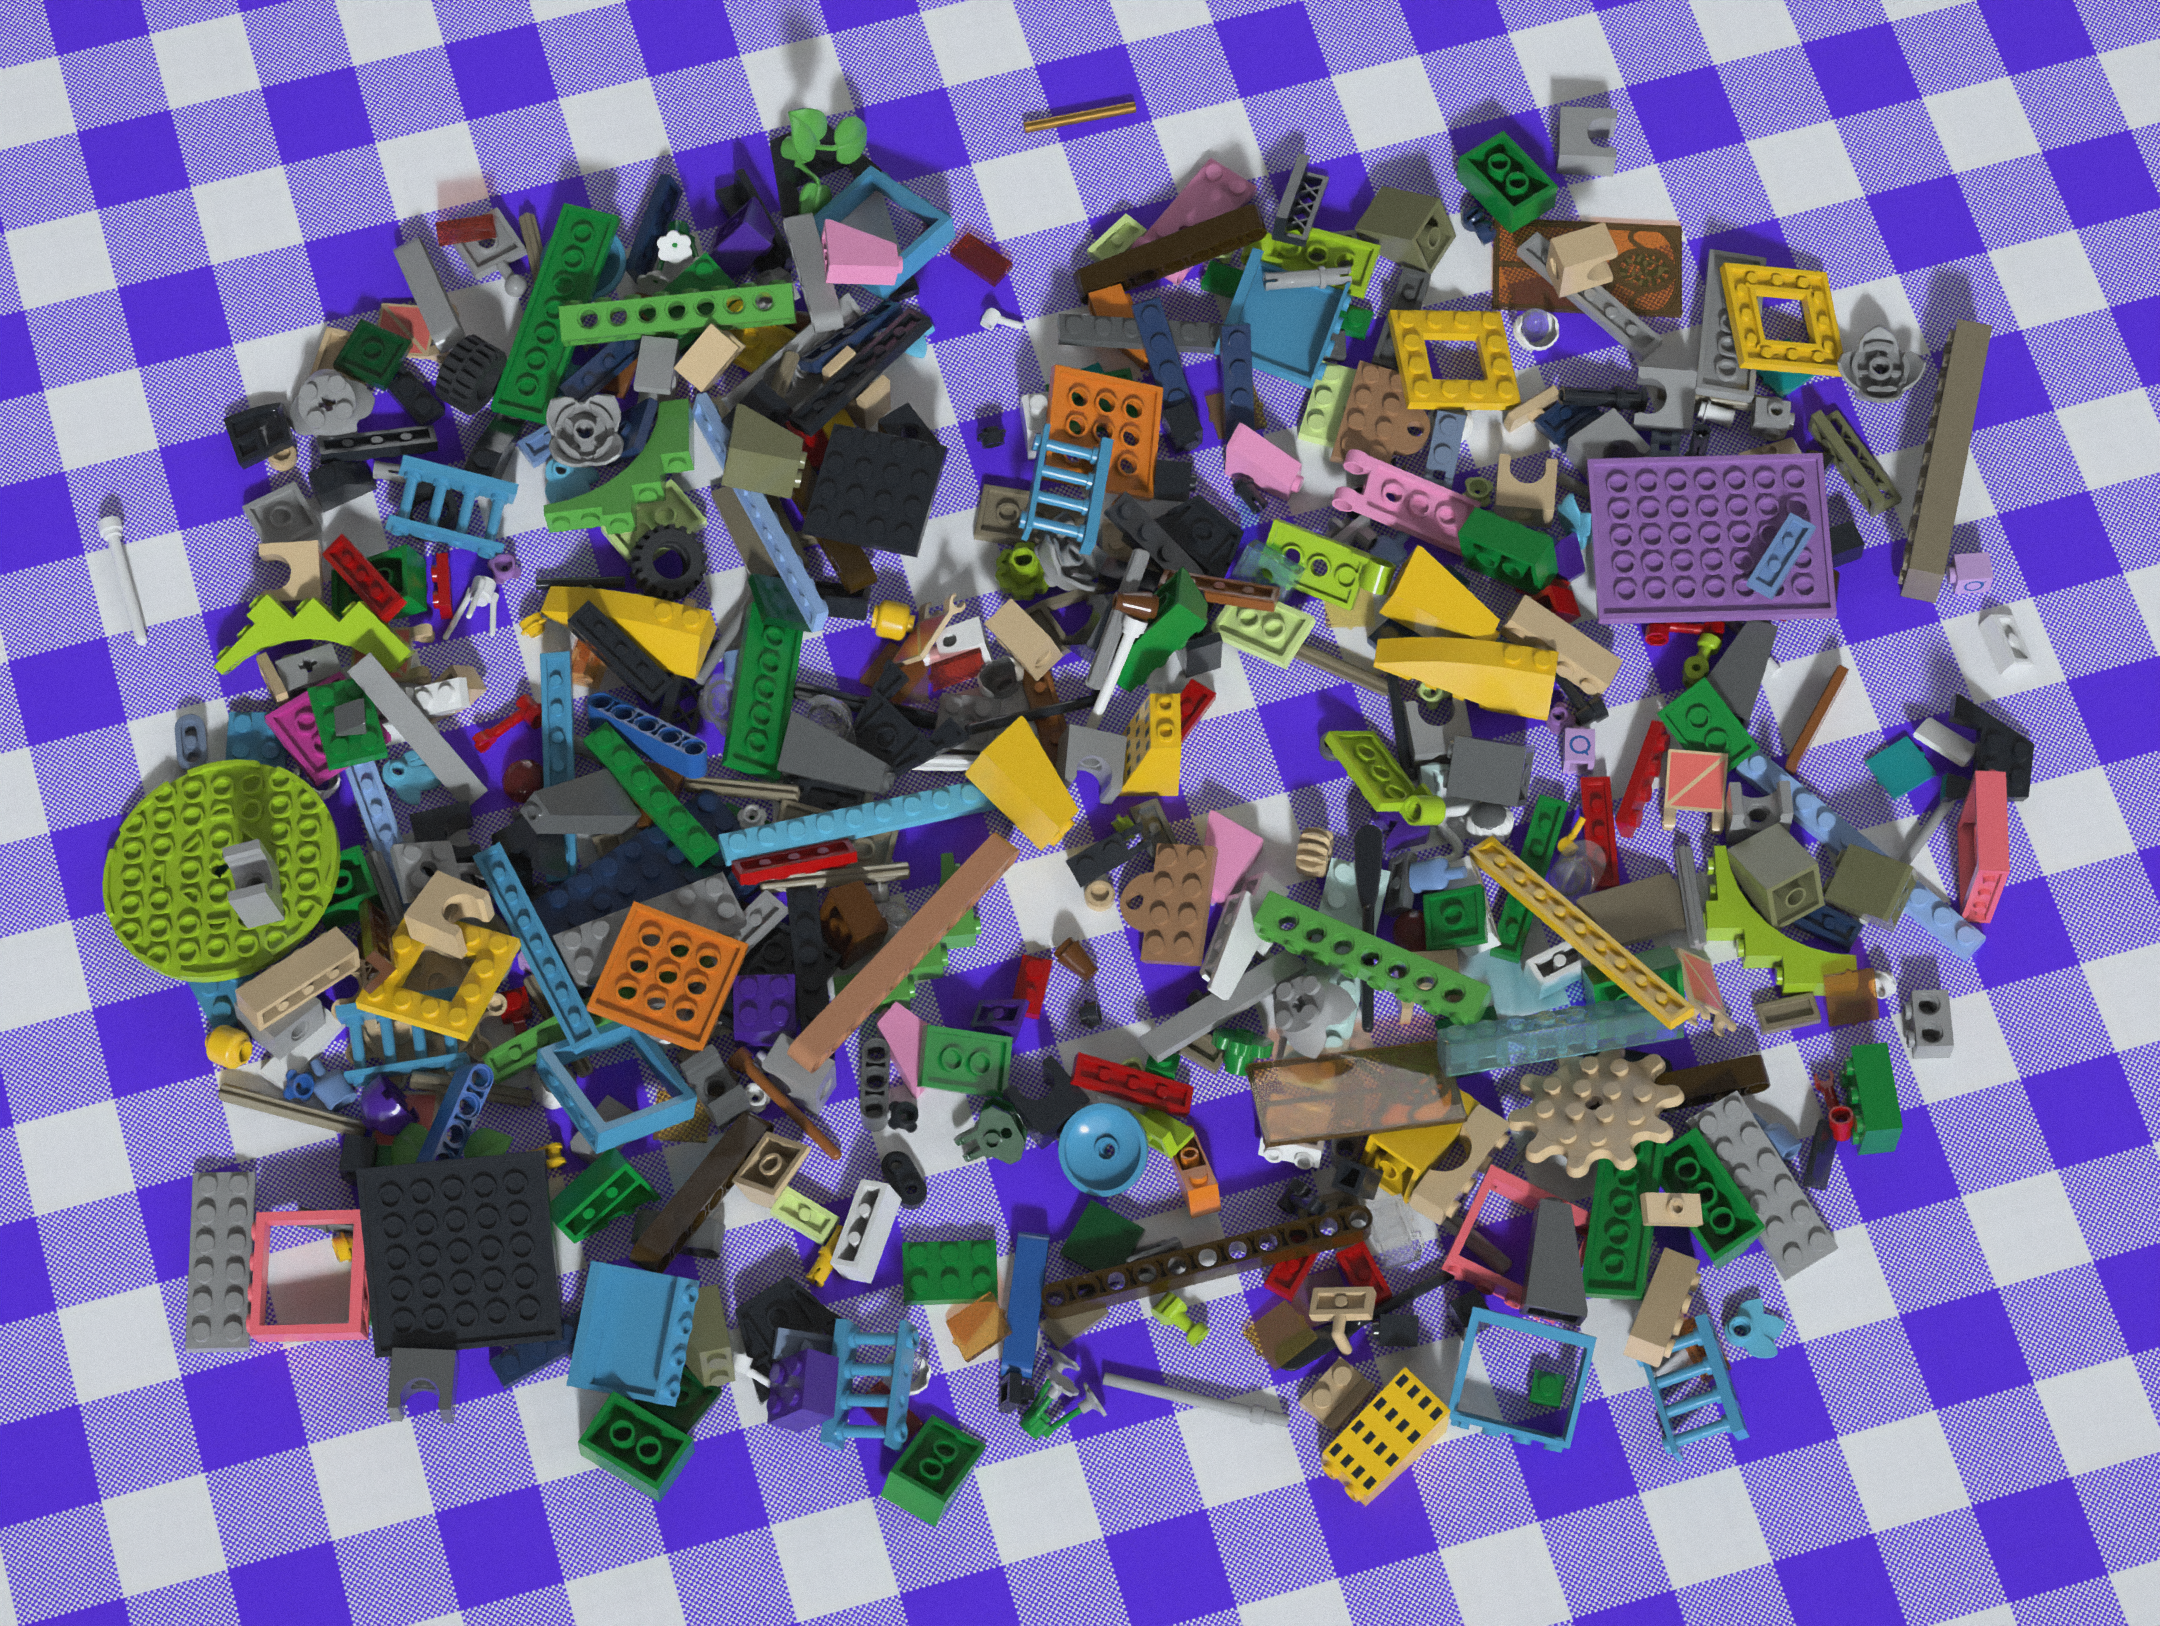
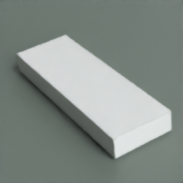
M323 1005L325 1024L280 1061L273 1056L260 1070L261 1076L282 1092L287 1084L285 1077L287 1071L295 1069L298 1073H303L309 1067L310 1062L316 1059L346 1027L345 1024H341L336 1020L332 1013Z

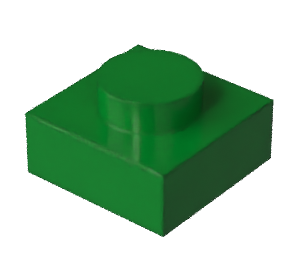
M1173 1053L1157 1063L1149 1054L1144 1072L1174 1080L1181 1055Z
M1535 1369L1529 1403L1560 1409L1566 1376Z

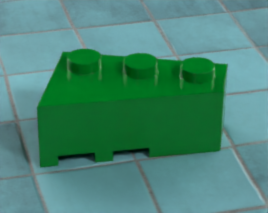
M614 1147L603 1153L550 1201L552 1221L575 1244L610 1226L609 1221L623 1214L629 1216L636 1212V1207L650 1200L654 1203L662 1199V1197L633 1164Z

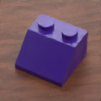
M755 196L715 231L708 253L732 280L740 273L742 275L746 274L754 265V260L759 255L761 257L766 256L774 246L772 241L775 230Z

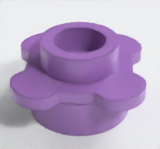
M499 554L494 559L489 560L487 566L493 572V580L496 584L501 585L506 580L511 578L518 579L521 576V569L516 566V558L513 554Z
M1557 702L1555 707L1549 710L1548 720L1545 721V724L1552 734L1557 735L1563 733L1565 728L1573 727L1576 723V717L1570 715L1564 702ZM1560 716L1561 719L1557 720L1555 717Z

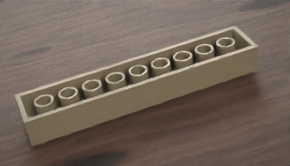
M1958 319L1955 330L1949 328L1941 359L1942 366L1937 379V391L1935 392L1932 404L1933 412L1928 425L1927 442H1925L1922 455L1923 462L1917 480L1918 488L1914 496L1913 513L1907 531L1908 539L1904 547L1903 564L1900 568L1897 584L1903 585L1901 596L1936 603L1953 533L1991 336V325Z

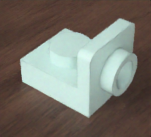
M1432 762L1425 766H1420L1417 779L1418 786L1420 783H1425L1433 795L1441 797L1440 783H1443L1445 771H1450V765Z

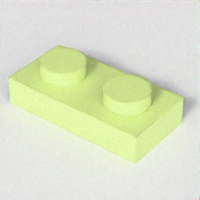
M1125 213L1087 249V255L1095 262L1130 250L1137 238L1145 235L1147 229Z
M789 1186L785 1188L770 1210V1215L821 1246L825 1244L840 1222V1217Z

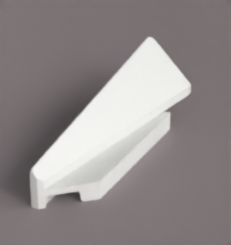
M1266 872L1247 877L1244 881L1242 892L1227 897L1199 973L1208 982L1207 989L1222 1000H1229L1262 941L1255 933L1253 920L1269 890L1284 897H1287L1289 894V890Z

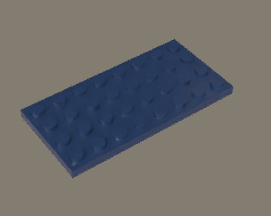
M704 790L683 804L687 811L718 845L719 834L742 830L737 817L713 791ZM654 823L531 903L553 943V935L632 906L634 901L641 903L721 872L724 873L738 903L759 891L760 885L759 883L756 885H740L732 872V865H725L721 849L695 868ZM640 966V967L635 968V969H632V970H633V971H637L638 969H640V968L643 967V966ZM597 983L577 990L580 997L584 1000L592 996Z

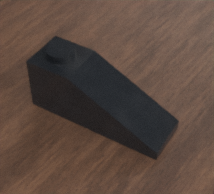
M497 413L476 442L464 470L501 479L527 423L526 420Z

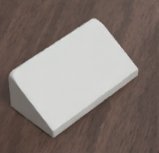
M1990 614L1979 624L1980 631L1999 674L2015 672L2034 665L2013 614Z
M1927 718L1913 733L1914 738L1961 767L1969 766L1974 758L1975 744L1933 718Z

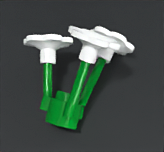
M676 219L670 222L667 227V235L661 236L657 240L659 248L657 268L646 275L638 276L637 283L639 284L638 290L640 293L653 296V293L662 291L670 284V280L663 277L662 273L665 261L669 260L671 264L679 265L683 259H689L692 255L693 264L700 258L695 245V237L690 235V226L685 221ZM691 264L685 266L683 271H685Z

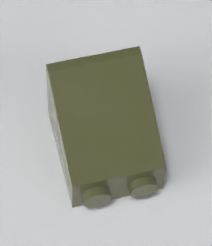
M1386 186L1381 187L1355 226L1360 240L1381 245L1379 255L1403 267L1428 274L1433 273L1456 237L1440 198Z
M737 403L727 445L721 485L791 499L793 488L800 487L802 471L798 470V468L804 469L807 452L802 451L803 438L747 406Z
M1779 822L1727 849L1733 875L1762 918L1776 930L1825 905L1818 862Z
M1850 843L1847 850L1842 849L1836 859L1835 866L1838 869L1834 877L1829 876L1822 889L1825 894L1824 899L1831 906L1893 933L1919 879L1915 868L1909 864Z
M718 1284L698 1289L699 1296L695 1304L692 1320L693 1327L689 1335L685 1364L704 1387L722 1386L728 1382L736 1381Z

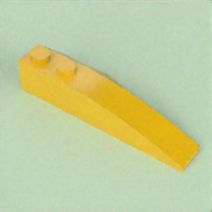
M550 587L540 611L542 615L568 628L567 620L589 600L664 672L697 679L717 630L711 611L627 592L583 587Z
M1466 638L1378 639L1373 667L1406 680L1416 679L1425 683V687L1435 691L1437 688L1452 693V697L1464 701V699H1468L1478 703L1479 708L1487 711L1547 721L1559 652L1503 642Z

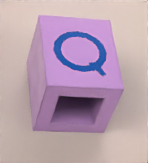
M1989 552L1954 554L1951 565L1947 566L1946 569L1948 584L1952 583L1954 594L1989 592L1994 578Z
M1583 726L1565 728L1562 741V774L1592 775L1595 764V729H1587Z

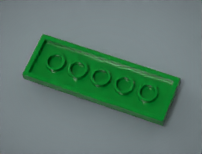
M751 602L747 606L721 765L771 783H776L780 780L781 772L777 770L790 719L803 631L763 624L755 602Z
M1649 1140L1639 1142L1634 1147L1637 1164L1629 1170H1619L1611 1160L1606 1158L1599 1159L1582 1272L1585 1296L1587 1298L1644 1300L1654 1226H1643L1640 1195L1645 1192L1659 1193L1666 1143H1656Z

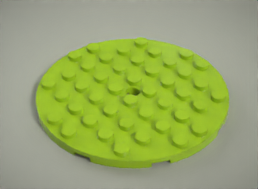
M235 759L207 763L187 770L188 774L179 777L171 783L168 781L164 782L150 792L131 811L119 828L121 833L113 849H109L102 882L106 914L110 919L116 936L125 948L139 962L161 975L187 982L208 983L236 979L259 971L281 959L303 941L316 926L331 901L338 880L341 859L340 842L333 817L316 791L303 779L282 767L277 766L276 768L260 764L256 760ZM260 839L279 869L285 920L248 929L228 901V892L236 890L230 868L221 877L215 875V870L221 865H228L223 858L222 848Z

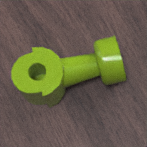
M1702 633L1697 641L1698 653L1696 656L1686 659L1683 665L1682 682L1686 688L1689 689L1702 678H1707L1710 656L1716 655L1722 646V641L1717 636L1710 633Z
M1168 1291L1153 1306L1151 1313L1161 1324H1174L1187 1333L1186 1341L1195 1348L1205 1339L1210 1328L1203 1322L1195 1324L1185 1314L1188 1310L1185 1303Z

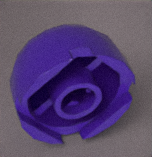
M378 1074L363 1089L360 1097V1108L365 1116L361 1118V1121L371 1132L378 1130L384 1135L396 1136L409 1123H418L420 1115L414 1106L410 1111L408 1110V1104L405 1101L407 1096L386 1076L382 1077L381 1074Z

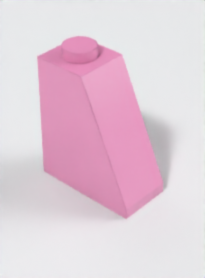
M825 219L821 244L826 283L895 285L897 274H901L903 270V258L898 256L897 244L834 220Z
M1239 422L1227 444L1225 474L1237 480L1247 476L1248 479L1254 480L1253 485L1256 488L1286 501H1289L1293 492H1299L1304 481V477L1301 476L1302 464L1248 426Z
M1212 809L1208 816L1204 843L1206 846H1215L1218 849L1211 903H1218L1224 907L1227 897L1233 895L1262 853L1263 838Z
M895 1002L890 1009L886 1007L879 1014L876 1020L877 1036L889 1044L890 1059L911 1096L917 1100L926 1089L917 1087L923 1025L929 1024L898 1002Z

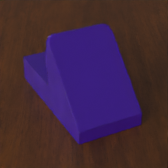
M1546 529L1542 530L1553 538L1559 570L1556 576L1568 582L1582 576L1586 569L1577 534L1573 532L1559 541Z
M1372 807L1371 820L1374 821L1375 825L1382 830L1392 831L1386 840L1385 852L1426 844L1429 840L1430 825L1411 826L1405 821L1399 811L1376 812Z
M1027 999L979 1000L970 1027L974 1031L981 1033L1000 1032L1004 1036L1013 1037L1012 1043H1015L1030 1002Z

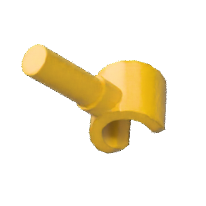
M1581 816L1568 836H1565L1558 842V850L1567 859H1571L1579 850V847L1573 841L1586 821Z

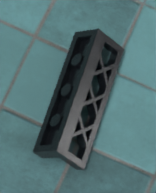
M1299 153L1275 217L1272 240L1306 247L1330 178L1308 172L1309 155ZM1305 182L1320 186L1310 188ZM1309 198L1312 202L1304 204L1301 200ZM1304 214L1307 218L1298 220L1295 215ZM1297 229L1302 236L1287 232Z
M742 168L735 171L734 184L716 190L715 199L728 220L755 196L770 220L775 234L772 241L774 244L773 248L766 256L761 257L759 255L754 260V267L758 274L780 266L791 275L793 258L787 243L745 170Z
M588 600L567 620L568 630L654 711L660 705L659 699L674 685V681Z
M713 639L709 648H714L719 640ZM714 670L703 685L697 684L694 687L687 680L688 677L671 673L670 678L674 681V685L665 694L659 719L673 726H677L685 721L690 729L689 734L696 737ZM692 695L697 702V706L685 713L680 703Z

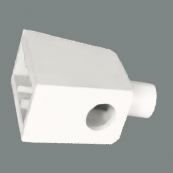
M1049 392L1021 396L1020 417L1028 460L1036 458L1037 451L1032 450L1035 434L1041 433L1046 423Z
M979 616L945 627L936 640L937 645L932 646L923 659L925 666L942 662L946 674L949 675L985 668L986 664H991L993 659L990 645Z

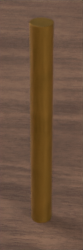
M1133 101L1023 122L1025 133L1136 113V105Z

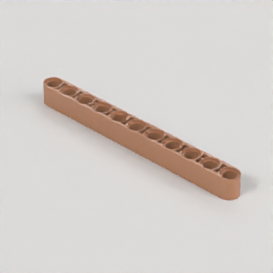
M996 832L989 836L790 1045L787 1055L811 1074L817 1071L1013 865L1019 856L1020 850Z

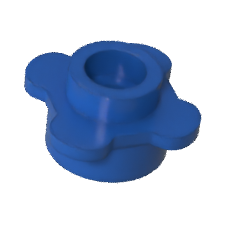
M295 1069L288 1070L285 1075L287 1084L283 1090V1096L288 1100L298 1098L301 1102L309 1101L314 1091V1077L312 1073L304 1072L302 1074L298 1073ZM297 1083H300V1088L296 1087Z

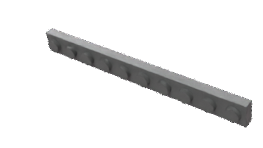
M1075 314L1058 315V345L1144 349L1134 318ZM1167 320L1177 352L1214 353L1220 335L1219 325H1224L1223 323ZM1339 331L1338 335L1332 333L1331 340L1336 342L1330 358L1324 356L1323 360L1345 361V331Z

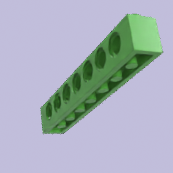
M772 280L769 282V285L757 286V283L740 284V288L728 289V286L724 285L711 287V291L699 292V289L691 288L684 289L682 294L670 295V292L661 291L653 293V297L641 298V295L632 294L624 296V300L612 301V298L602 297L595 299L594 303L583 304L581 300H572L565 302V306H558L561 341L564 347L642 339V335L666 337L703 333L711 323L721 331L797 323L794 289L792 283H786V280ZM763 297H769L773 300L772 305L767 309L757 307L758 301ZM740 300L744 305L740 311L731 312L728 310L730 302ZM711 303L714 305V310L709 315H702L699 313L701 305ZM675 306H682L685 308V313L680 318H673L670 316L671 309ZM646 309L656 311V316L650 321L642 320L641 314ZM617 312L627 314L626 320L621 324L612 322V317ZM588 315L598 317L597 323L592 327L583 325V320Z
M1270 890L1253 920L1255 933L1263 941L1268 943L1277 942L1284 945L1286 950L1295 955L1302 953L1311 957L1320 966L1328 967L1329 965L1339 969L1342 975L1350 979L1357 977L1364 980L1375 990H1387L1402 1002L1411 1003L1412 1001L1419 1004L1426 1012L1432 1015H1444L1450 1018L1457 1026L1463 1028L1469 1026L1476 1029L1491 1000V986ZM1285 923L1295 924V926L1289 930L1281 928V926ZM1312 935H1321L1323 937L1316 942L1309 940V937ZM1345 946L1350 948L1344 954L1336 952L1339 947ZM1370 958L1376 959L1378 961L1375 965L1368 966L1363 963L1365 960ZM1398 970L1406 973L1400 978L1391 976L1394 971ZM1431 983L1433 987L1428 990H1422L1419 988V985ZM1450 995L1461 997L1457 1002H1450L1446 998Z

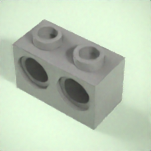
M1948 989L1911 990L1908 1001L1903 1003V1015L1905 1020H1909L1910 1029L1906 1031L1907 1048H1912L1913 1059L1950 1058L1954 1048ZM1920 1007H1928L1933 1013H1924L1920 1010ZM1923 1035H1930L1936 1041L1929 1042L1923 1038Z

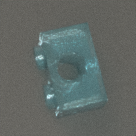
M1254 539L1246 546L1231 575L1238 578V581L1280 587L1278 601L1285 603L1292 596L1306 568L1261 541ZM1263 568L1271 571L1272 580H1268L1263 576Z

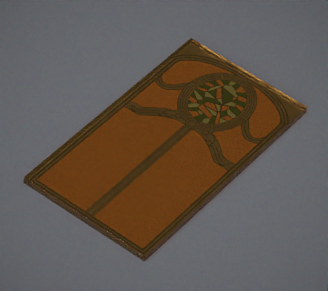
M1494 218L1493 230L1497 229V235L1493 240L1492 309L1585 314L1567 297L1559 298L1554 286L1516 255L1517 248L1536 232L1540 233L1550 242L1551 238L1603 222L1534 219L1510 234ZM1605 222L1618 250V255L1614 259L1606 260L1613 274V282L1601 286L1636 316L1681 318L1683 314L1682 226Z
M1445 1039L1320 1054L1316 1059L1304 1056L1245 1064V1072L1265 1148L1467 1122L1468 1115L1464 1108Z

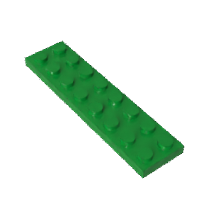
M563 204L508 356L506 367L503 370L490 406L492 412L547 425L546 414L551 399L558 397L559 392L555 388L563 382L575 346L564 347L561 341L558 306H565V302L572 300H581L583 304L591 303L620 223L619 216L572 204Z

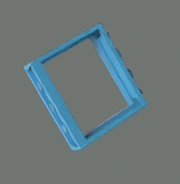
M870 166L813 217L821 241L825 219H831L840 223L871 194L878 191L931 226L898 255L903 258V270L901 274H897L895 285L859 284L884 301L956 237L952 223L953 218L949 213L944 210H938L932 206L928 199L920 198L912 193L905 184H898L886 172H880Z
M614 1021L597 1028L603 1039L602 1042L575 1055L567 1039L545 1046L537 1051L535 1071L596 1154L694 1118L697 1102L695 1090L686 1084L678 1067L672 1065L666 1057L663 1047L657 1045L649 1034ZM630 1041L672 1098L605 1123L563 1065Z
M1473 1306L1448 1408L1451 1410L1449 1419H1452L1450 1425L1469 1430L1470 1424L1482 1427L1481 1433L1494 1437H1500L1501 1432L1513 1435L1512 1441L1531 1445L1532 1440L1543 1442V1449L1562 1453L1563 1448L1570 1449L1597 1337ZM1479 1321L1584 1347L1562 1436L1457 1410Z

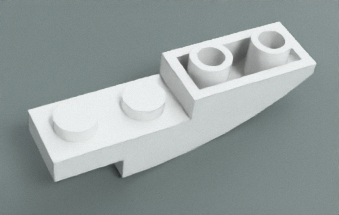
M457 677L416 688L402 689L427 719L453 714L456 710L470 707L466 677ZM375 705L378 719L382 725H392Z

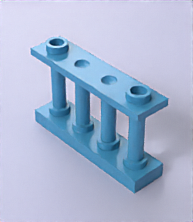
M1045 423L1041 434L1036 433L1033 440L1032 450L1037 452L1026 511L1022 510L1018 528L1023 529L1021 540L1027 541L1032 528L1074 537L1076 541L1080 542L1079 553L1090 556L1097 540L1114 439L1102 437L1098 447L1086 448L1048 439L1051 425ZM1046 450L1089 460L1090 464H1094L1093 472H1088L1087 475L1044 465ZM1044 476L1085 486V489L1089 490L1088 498L1079 500L1040 491L1041 477ZM1037 502L1078 511L1080 515L1085 516L1084 524L1074 526L1036 517Z
M403 455L398 475L404 476L406 483L398 516L389 514L385 529L390 530L392 534L399 537L410 535L476 552L478 556L485 559H494L497 555L502 554L505 544L496 542L504 505L508 503L513 504L519 484ZM421 481L431 483L435 487L426 524L409 519L417 484ZM449 489L462 491L461 493L464 495L455 531L438 527L446 491ZM479 496L489 498L493 502L484 538L467 534L474 501Z
M458 986L419 993L452 1002L459 988ZM356 1003L335 1006L336 1018L341 1024H346V1027H349L355 1070L344 1071V1078L355 1087L367 1086L378 1074L389 1078L412 1074L413 1071L426 1072L444 1068L447 1072H454L460 1065L471 1063V1058L467 1052L459 1053L457 1038L444 1035L446 1055L428 1058L425 1030L413 1025L411 1027L416 1060L398 1063L392 1024L393 1019L359 1010ZM376 1019L377 1022H380L385 1065L367 1068L361 1025H364L366 1020Z
M1707 1313L1694 1317L1697 1327L1693 1329L1692 1333L1673 1339L1676 1342L1672 1353L1696 1344L1699 1347L1704 1345L1707 1356L1702 1357L1701 1362L1657 1377L1654 1366L1636 1360L1639 1367L1644 1366L1664 1427L1666 1435L1661 1436L1665 1451L1667 1454L1672 1453L1678 1462L1684 1460L1680 1447L1724 1431L1727 1434L1732 1432L1738 1441L1750 1437L1713 1323ZM1705 1373L1708 1376L1713 1374L1716 1385L1712 1386V1390L1666 1405L1662 1388ZM1714 1402L1723 1404L1726 1414L1721 1415L1720 1420L1676 1435L1671 1417Z
M836 1319L831 1353L832 1356L839 1357L834 1418L822 1423L820 1443L832 1450H844L845 1441L848 1437L884 1438L886 1446L896 1452H902L903 1442L906 1441L908 1435L906 1418L915 1349L919 1346L917 1327L907 1320H900L898 1333L860 1332V1327L849 1319ZM860 1345L896 1346L894 1364L857 1363V1348ZM856 1376H893L890 1395L853 1394V1379ZM852 1406L889 1407L887 1425H849V1410Z

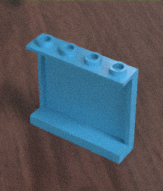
M1253 247L1224 324H1250L1252 368L1312 389L1316 379L1322 380L1327 364L1322 361L1324 356L1329 358L1336 342L1331 340L1332 333L1339 334L1344 318L1339 317L1341 310L1347 312L1352 299V295L1347 294L1351 283H1346L1344 291L1329 285L1325 289H1319L1318 286L1265 291L1263 284L1275 282V280L1263 281L1264 272H1286L1287 270L1261 261L1264 251ZM1220 335L1213 353L1221 356Z
M591 1260L566 1386L608 1394L615 1391L623 1397L676 1407L677 1397L680 1393L683 1366L686 1362L689 1335L693 1327L692 1320L695 1304L699 1296L700 1281Z

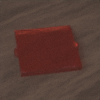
M980 647L932 663L931 674L928 675L933 692L977 677L978 673L981 672L982 664L985 663Z

